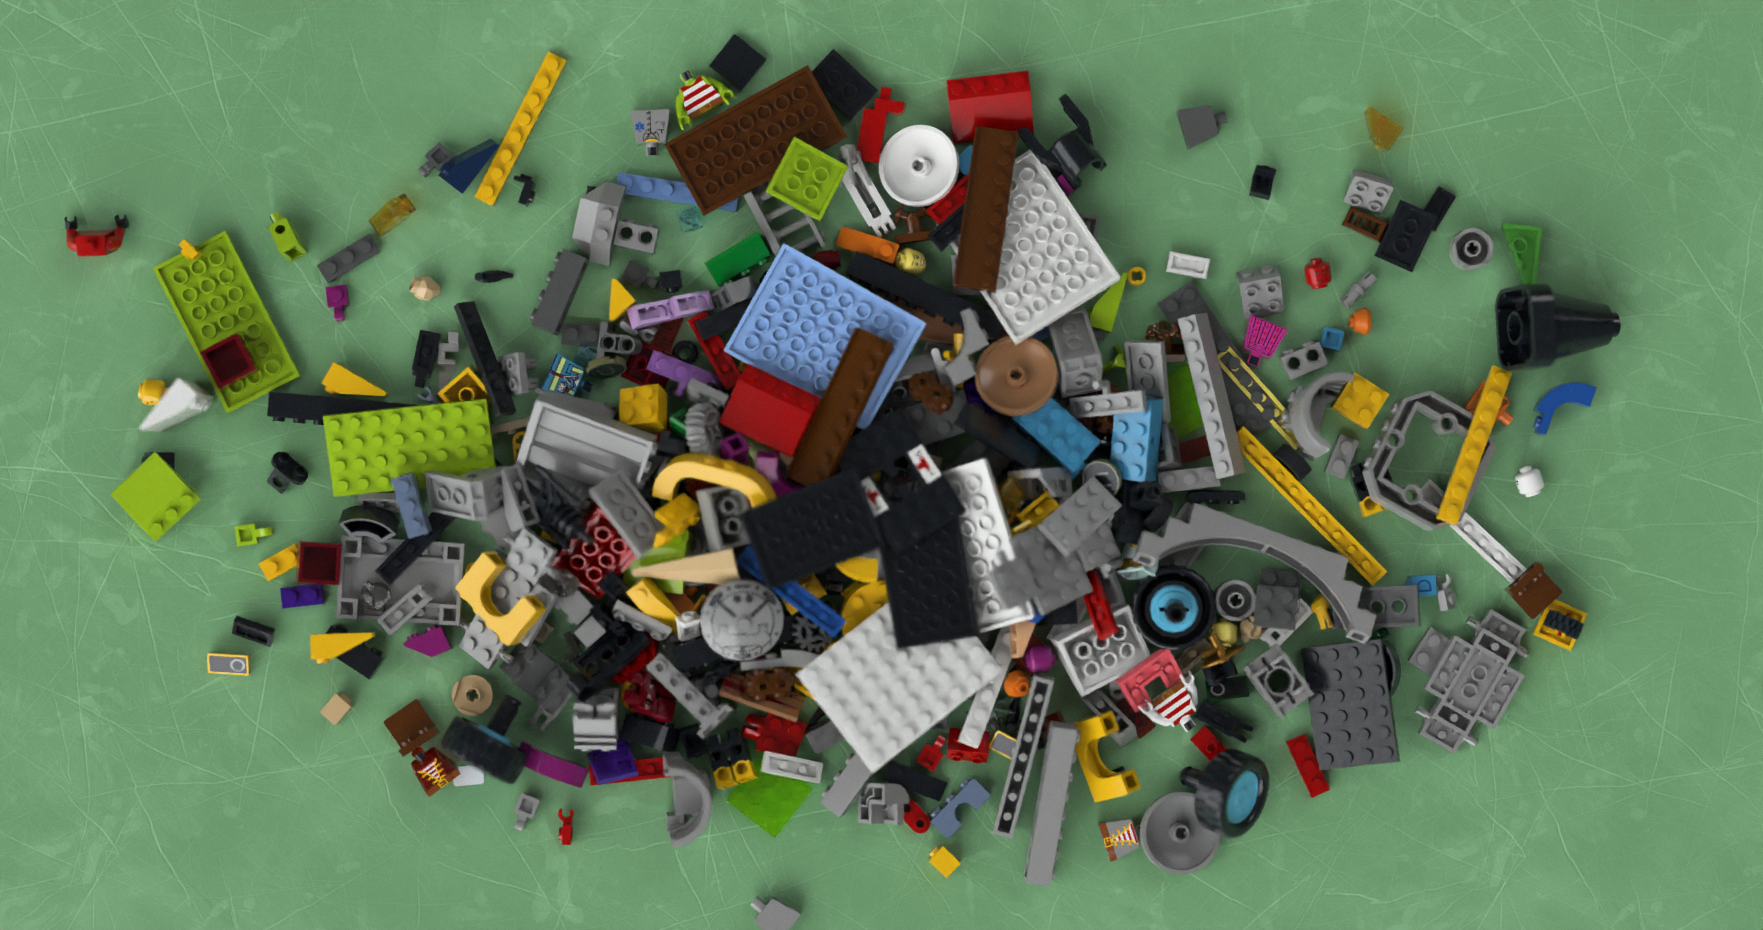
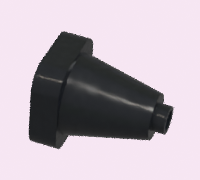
M1521 284L1500 290L1496 298L1495 315L1498 357L1502 368L1507 371L1549 367L1556 359L1608 345L1612 337L1618 336L1620 332L1621 322L1619 315L1616 312H1612L1607 305L1553 294L1547 284Z

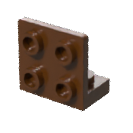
M1534 562L1504 589L1531 619H1535L1562 594V590L1543 571L1545 568L1540 562Z
M415 699L384 721L385 726L400 746L399 752L403 757L440 733L418 699Z

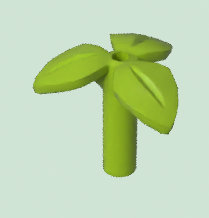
M1114 345L1113 347L1119 355L1113 361L1102 365V373L1117 367L1124 368L1127 379L1125 353L1120 347Z

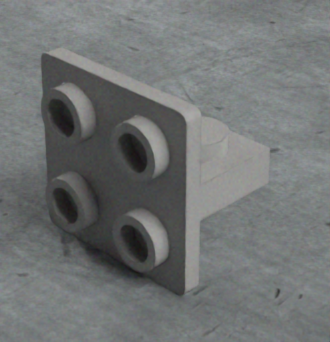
M1353 169L1343 202L1377 213H1383L1393 191L1394 184H1392V180Z

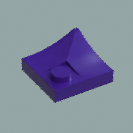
M619 739L616 750L605 752L601 749H595L587 753V759L598 785L638 776V770L627 740Z

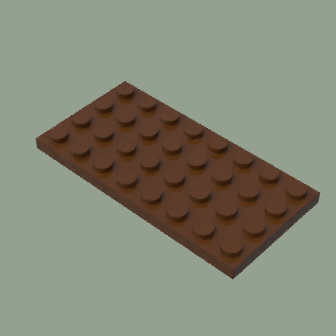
M807 65L664 145L703 216H706L770 181L793 137L822 152L846 139L847 135Z

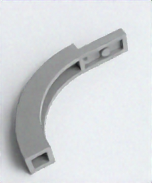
M779 647V656H777V653L764 654L765 657L739 661L741 670L782 666L805 668L821 654L814 651L808 652L807 649L796 647Z

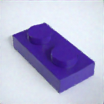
M322 584L280 588L282 609L324 604Z

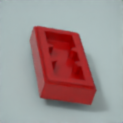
M1203 726L1189 739L1209 761L1221 751L1226 750L1225 746L1206 726Z

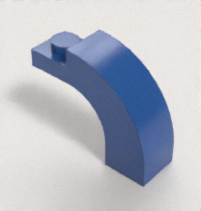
M1567 383L1547 391L1538 400L1533 410L1540 413V416H1537L1534 421L1533 427L1536 428L1534 433L1546 435L1554 411L1564 403H1574L1583 407H1590L1597 387L1584 383Z

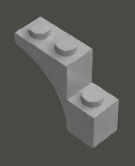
M970 308L960 312L964 325V338L961 348L955 358L942 367L951 386H955L976 375L974 371L977 369L972 358L968 359L967 356L989 345L987 342L989 337L985 329H981L977 323L980 321L975 310L971 311Z

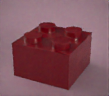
M238 333L200 352L219 389L224 390L260 371L242 335Z
M298 541L295 582L339 585L342 544Z

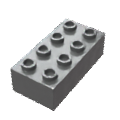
M563 249L562 253H557L554 260L556 267L554 271L549 272L546 279L548 286L546 290L542 289L538 301H540L538 309L534 308L530 316V320H532L531 325L558 336L589 264L587 258Z

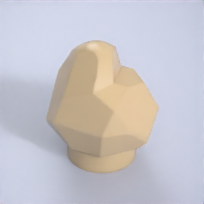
M414 276L409 292L414 293V296L420 300L429 301L438 296L441 289L430 276Z
M1254 613L1243 619L1239 627V637L1245 643L1251 639L1257 640L1263 635L1265 627L1253 626Z

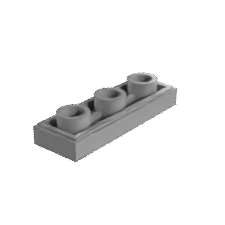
M619 600L616 601L611 610L616 619L620 621L626 620L635 629L651 633L650 635L656 640H666L672 631L671 627Z

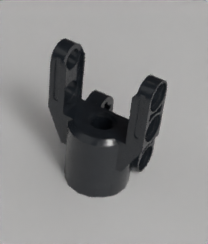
M1064 94L1059 98V101L1063 106L1064 112L1078 128L1064 134L1047 151L1028 128L1022 126L1016 132H1019V137L1040 163L1057 170L1075 191L1082 186V181L1078 175L1086 166L1092 164L1094 168L1102 171L1107 167V164L1094 148L1087 118L1072 100Z

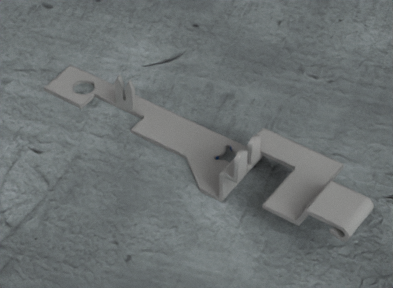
M449 331L448 343H439L438 392L449 384V377L456 370L455 360L445 359V351L459 352V331ZM441 366H442V367H446V368H445L446 372H445V371H442V372H441V370H442ZM438 395V399L443 403V399Z

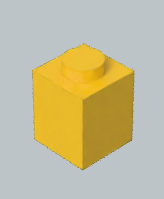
M943 844L940 847L935 846L929 853L931 856L928 859L929 862L946 878L961 864Z

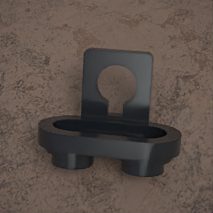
M277 452L272 457L271 463L274 470L267 479V482L278 492L283 494L290 482L296 485L305 483L308 478L305 467L296 462L287 452ZM280 476L283 486L278 485L274 478Z

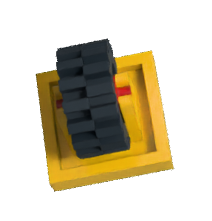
M1555 599L1542 611L1532 634L1571 651L1582 631L1587 613Z

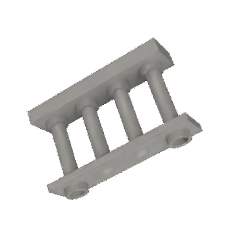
M752 192L744 195L775 257L781 249L778 244L781 238L808 224L815 235L792 246V248L800 252L818 242L821 247L825 246L824 241L827 239L823 231L817 230L811 217L804 213V218L777 232L776 230L771 231L768 225L772 223L771 220L794 209V207L784 204L769 213H762L759 208L762 205L761 202L773 196L766 192L759 195L757 193L753 195Z

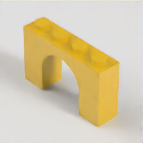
M495 551L483 552L455 588L460 593L461 598L473 607V611L485 620L486 625L491 630H494L503 644L507 646L519 644L547 608L533 594L523 596L507 615L498 611L492 602L491 588L507 564Z
M1113 711L1083 718L1071 723L1075 724L1077 730L1080 731V739L1078 744L1075 743V751L1095 803L1127 795L1141 788L1135 769L1113 772L1100 759L1098 753L1099 739L1119 730Z

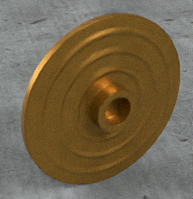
M1217 634L1210 635L1209 639L1213 646L1200 652L1204 660L1207 659L1200 667L1207 668L1229 660L1230 657L1245 648V644L1224 650Z

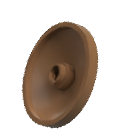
M1010 336L995 341L982 353L975 370L976 386L983 401L993 410L1009 416L1027 415L1043 407L1054 394L1058 382V369L1052 353L1043 343L1031 337L1017 345L1014 344Z

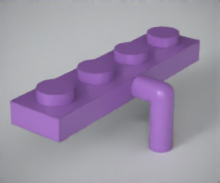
M653 350L646 369L679 382L678 388H669V394L682 397L691 378L706 385L708 382L715 383L722 391L724 390L716 374Z

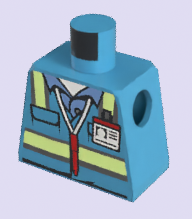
M556 353L541 389L576 397L578 390L590 394L594 383L584 379L586 370L561 354Z

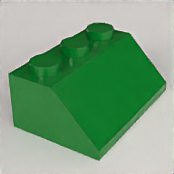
M756 232L705 262V265L718 287L730 282L733 283V278L738 275L744 277L751 273V268L758 264L761 267L770 261L768 258L771 257V254L759 233Z

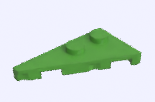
M1502 223L1501 227L1522 284H1536L1542 227Z

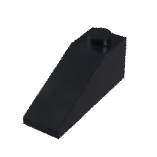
M1122 479V486L1119 489L1117 498L1122 506L1115 512L1111 526V532L1116 541L1137 545L1141 537L1143 528L1142 511L1130 507V487L1141 482Z
M892 759L883 777L884 781L899 784L907 790L939 802L948 783Z

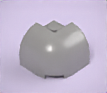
M879 782L866 784L867 787L864 789L863 794L859 795L858 823L903 824V804L910 803L909 795L905 788L893 783Z

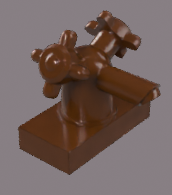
M901 204L895 211L894 222L898 223L899 218L905 220L907 233L895 235V243L902 245L929 241L930 239L927 235L933 230L923 231L921 223L922 216L926 215L929 219L931 218L926 212L928 207L923 206L916 212L908 213L903 211L904 204Z
M1164 321L1149 325L1145 338L1149 340L1150 337H1155L1156 341H1164L1166 362L1185 361L1184 345L1172 344V337L1182 338L1179 325L1174 322L1170 323L1173 327L1170 330H1167Z

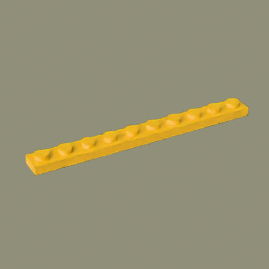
M1244 426L1237 431L1241 453L1344 557L1349 558L1348 561L1372 586L1387 573V570Z

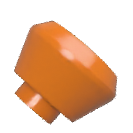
M1366 307L1353 311V314L1349 315V327H1352L1354 332L1362 335L1370 333L1372 324L1371 311Z
M1015 670L1004 681L1005 692L1011 697H1023L1030 691V679L1024 671Z

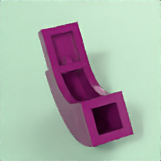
M740 432L721 441L720 459L733 460L738 464L749 467L748 453L750 447ZM747 497L749 508H751L750 500Z
M758 450L756 471L770 483L776 498L806 487L805 485L793 484L782 476L779 470V452Z
M521 741L519 748L529 756L525 765L526 768L557 781L582 788L589 771L588 768Z

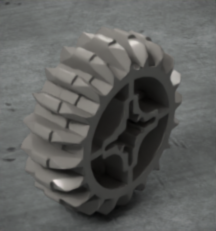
M708 402L693 405L689 409V413L686 415L687 420L685 421L686 429L684 430H686L687 445L690 446L691 452L718 456L721 441L726 438L725 427L719 424L722 416L721 411Z

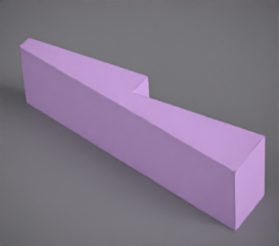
M708 289L672 296L666 300L635 305L629 308L627 313L632 330L699 314L704 311H711L714 309Z

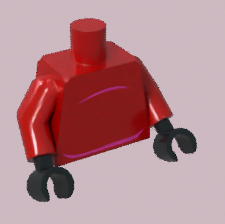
M119 215L114 217L117 228L114 230L76 231L78 229L76 216H74V221H68L67 217H65L67 247L72 251H77V256H105L117 251L123 242L124 229L129 227L127 216L124 215V218L121 220Z

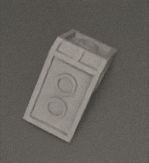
M1086 308L1073 309L1047 325L1055 349L1058 384L1062 398L1102 391V389H1094L1092 387L1094 381L1102 380V360Z
M507 466L474 470L462 476L433 470L425 472L430 511L474 521L488 519L504 511L501 469L507 468Z
M1065 467L1008 471V480L1024 499H1036L1044 491L1048 490L1049 497H1054L1061 506L1072 496L1071 475Z

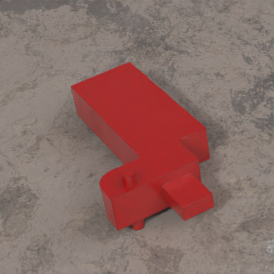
M881 87L880 98H876L874 110L866 108L863 110L857 151H860L863 162L879 164L888 113L902 115L905 112V102L890 100L892 88Z

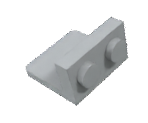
M1264 265L1261 268H1247L1235 272L1236 280L1240 287L1242 310L1245 318H1249L1250 315L1258 317L1279 313L1284 310L1281 277L1276 265Z

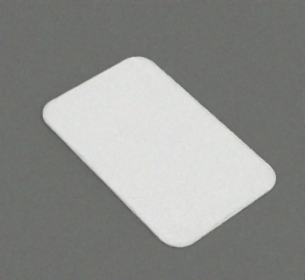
M459 766L452 769V772L457 770L460 775L453 779L455 786L484 783L483 772L472 766Z

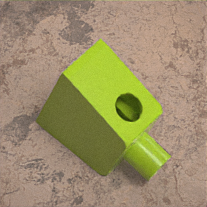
M280 211L271 214L270 219L273 224L269 225L268 228L280 254L289 262L307 254L308 252L293 223L287 218H283Z

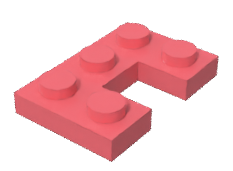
M1160 648L1118 678L1116 682L1131 709L1137 713L1140 711L1138 705L1141 708L1146 706L1144 699L1152 702L1144 686L1159 676L1164 686L1169 690L1181 681L1179 675L1182 674L1183 677L1184 675L1171 651Z

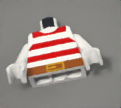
M1188 670L1189 675L1185 678L1180 674L1179 677L1182 681H1179L1169 690L1166 689L1152 699V702L1144 699L1146 706L1141 708L1138 705V709L1153 722L1162 726L1171 725L1174 727L1180 723L1186 732L1194 728L1196 724L1190 715L1196 711L1198 692L1191 671Z

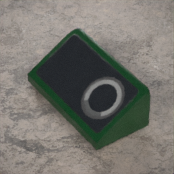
M1246 676L1225 678L1211 686L1205 681L1208 702L1249 697Z

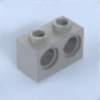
M624 218L623 221H618L614 246L655 255L660 232L659 229H655L656 225L644 222V225L641 226L635 224V220ZM625 228L632 230V236L629 239L622 238L621 233ZM647 232L651 233L652 241L643 243L641 240L642 235Z
M1311 340L1301 344L1302 349L1298 351L1292 348L1282 352L1284 356L1279 358L1288 381L1328 365L1320 342L1314 343ZM1309 350L1316 351L1317 359L1315 361L1308 359L1307 353ZM1290 358L1298 360L1299 365L1296 369L1290 368L1288 364Z
M591 616L574 634L589 648L609 630L606 627L608 624L602 619L597 621L594 616Z

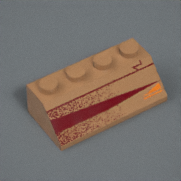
M736 668L730 672L729 676L724 678L719 692L720 696L797 722L806 697L802 695L803 692L791 688V692H785L786 696L774 697L773 694L766 695V699L756 700L747 694L744 689L745 671Z

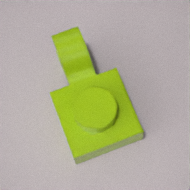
M256 523L234 527L237 547L259 544L258 537L273 535L272 527L257 529Z

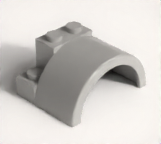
M1346 372L1328 373L1319 377L1305 388L1298 386L1289 392L1287 397L1289 404L1287 409H1284L1280 419L1283 421L1281 427L1294 433L1298 441V453L1302 457L1314 460L1330 450L1332 443L1322 438L1318 434V430L1327 403L1332 404L1336 401L1335 393H1339L1346 382H1352L1354 374Z
M679 751L663 753L664 775L672 776L674 812H666L667 834L673 848L684 846L698 838L707 827L712 813V798L708 790L711 787L710 775L706 774L705 769L697 770L690 763L686 762L685 758L681 757ZM684 815H693V817L688 821V817H684Z

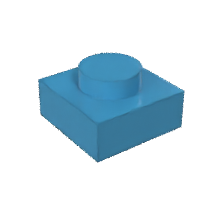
M1325 326L1320 341L1321 347L1340 351L1345 331Z

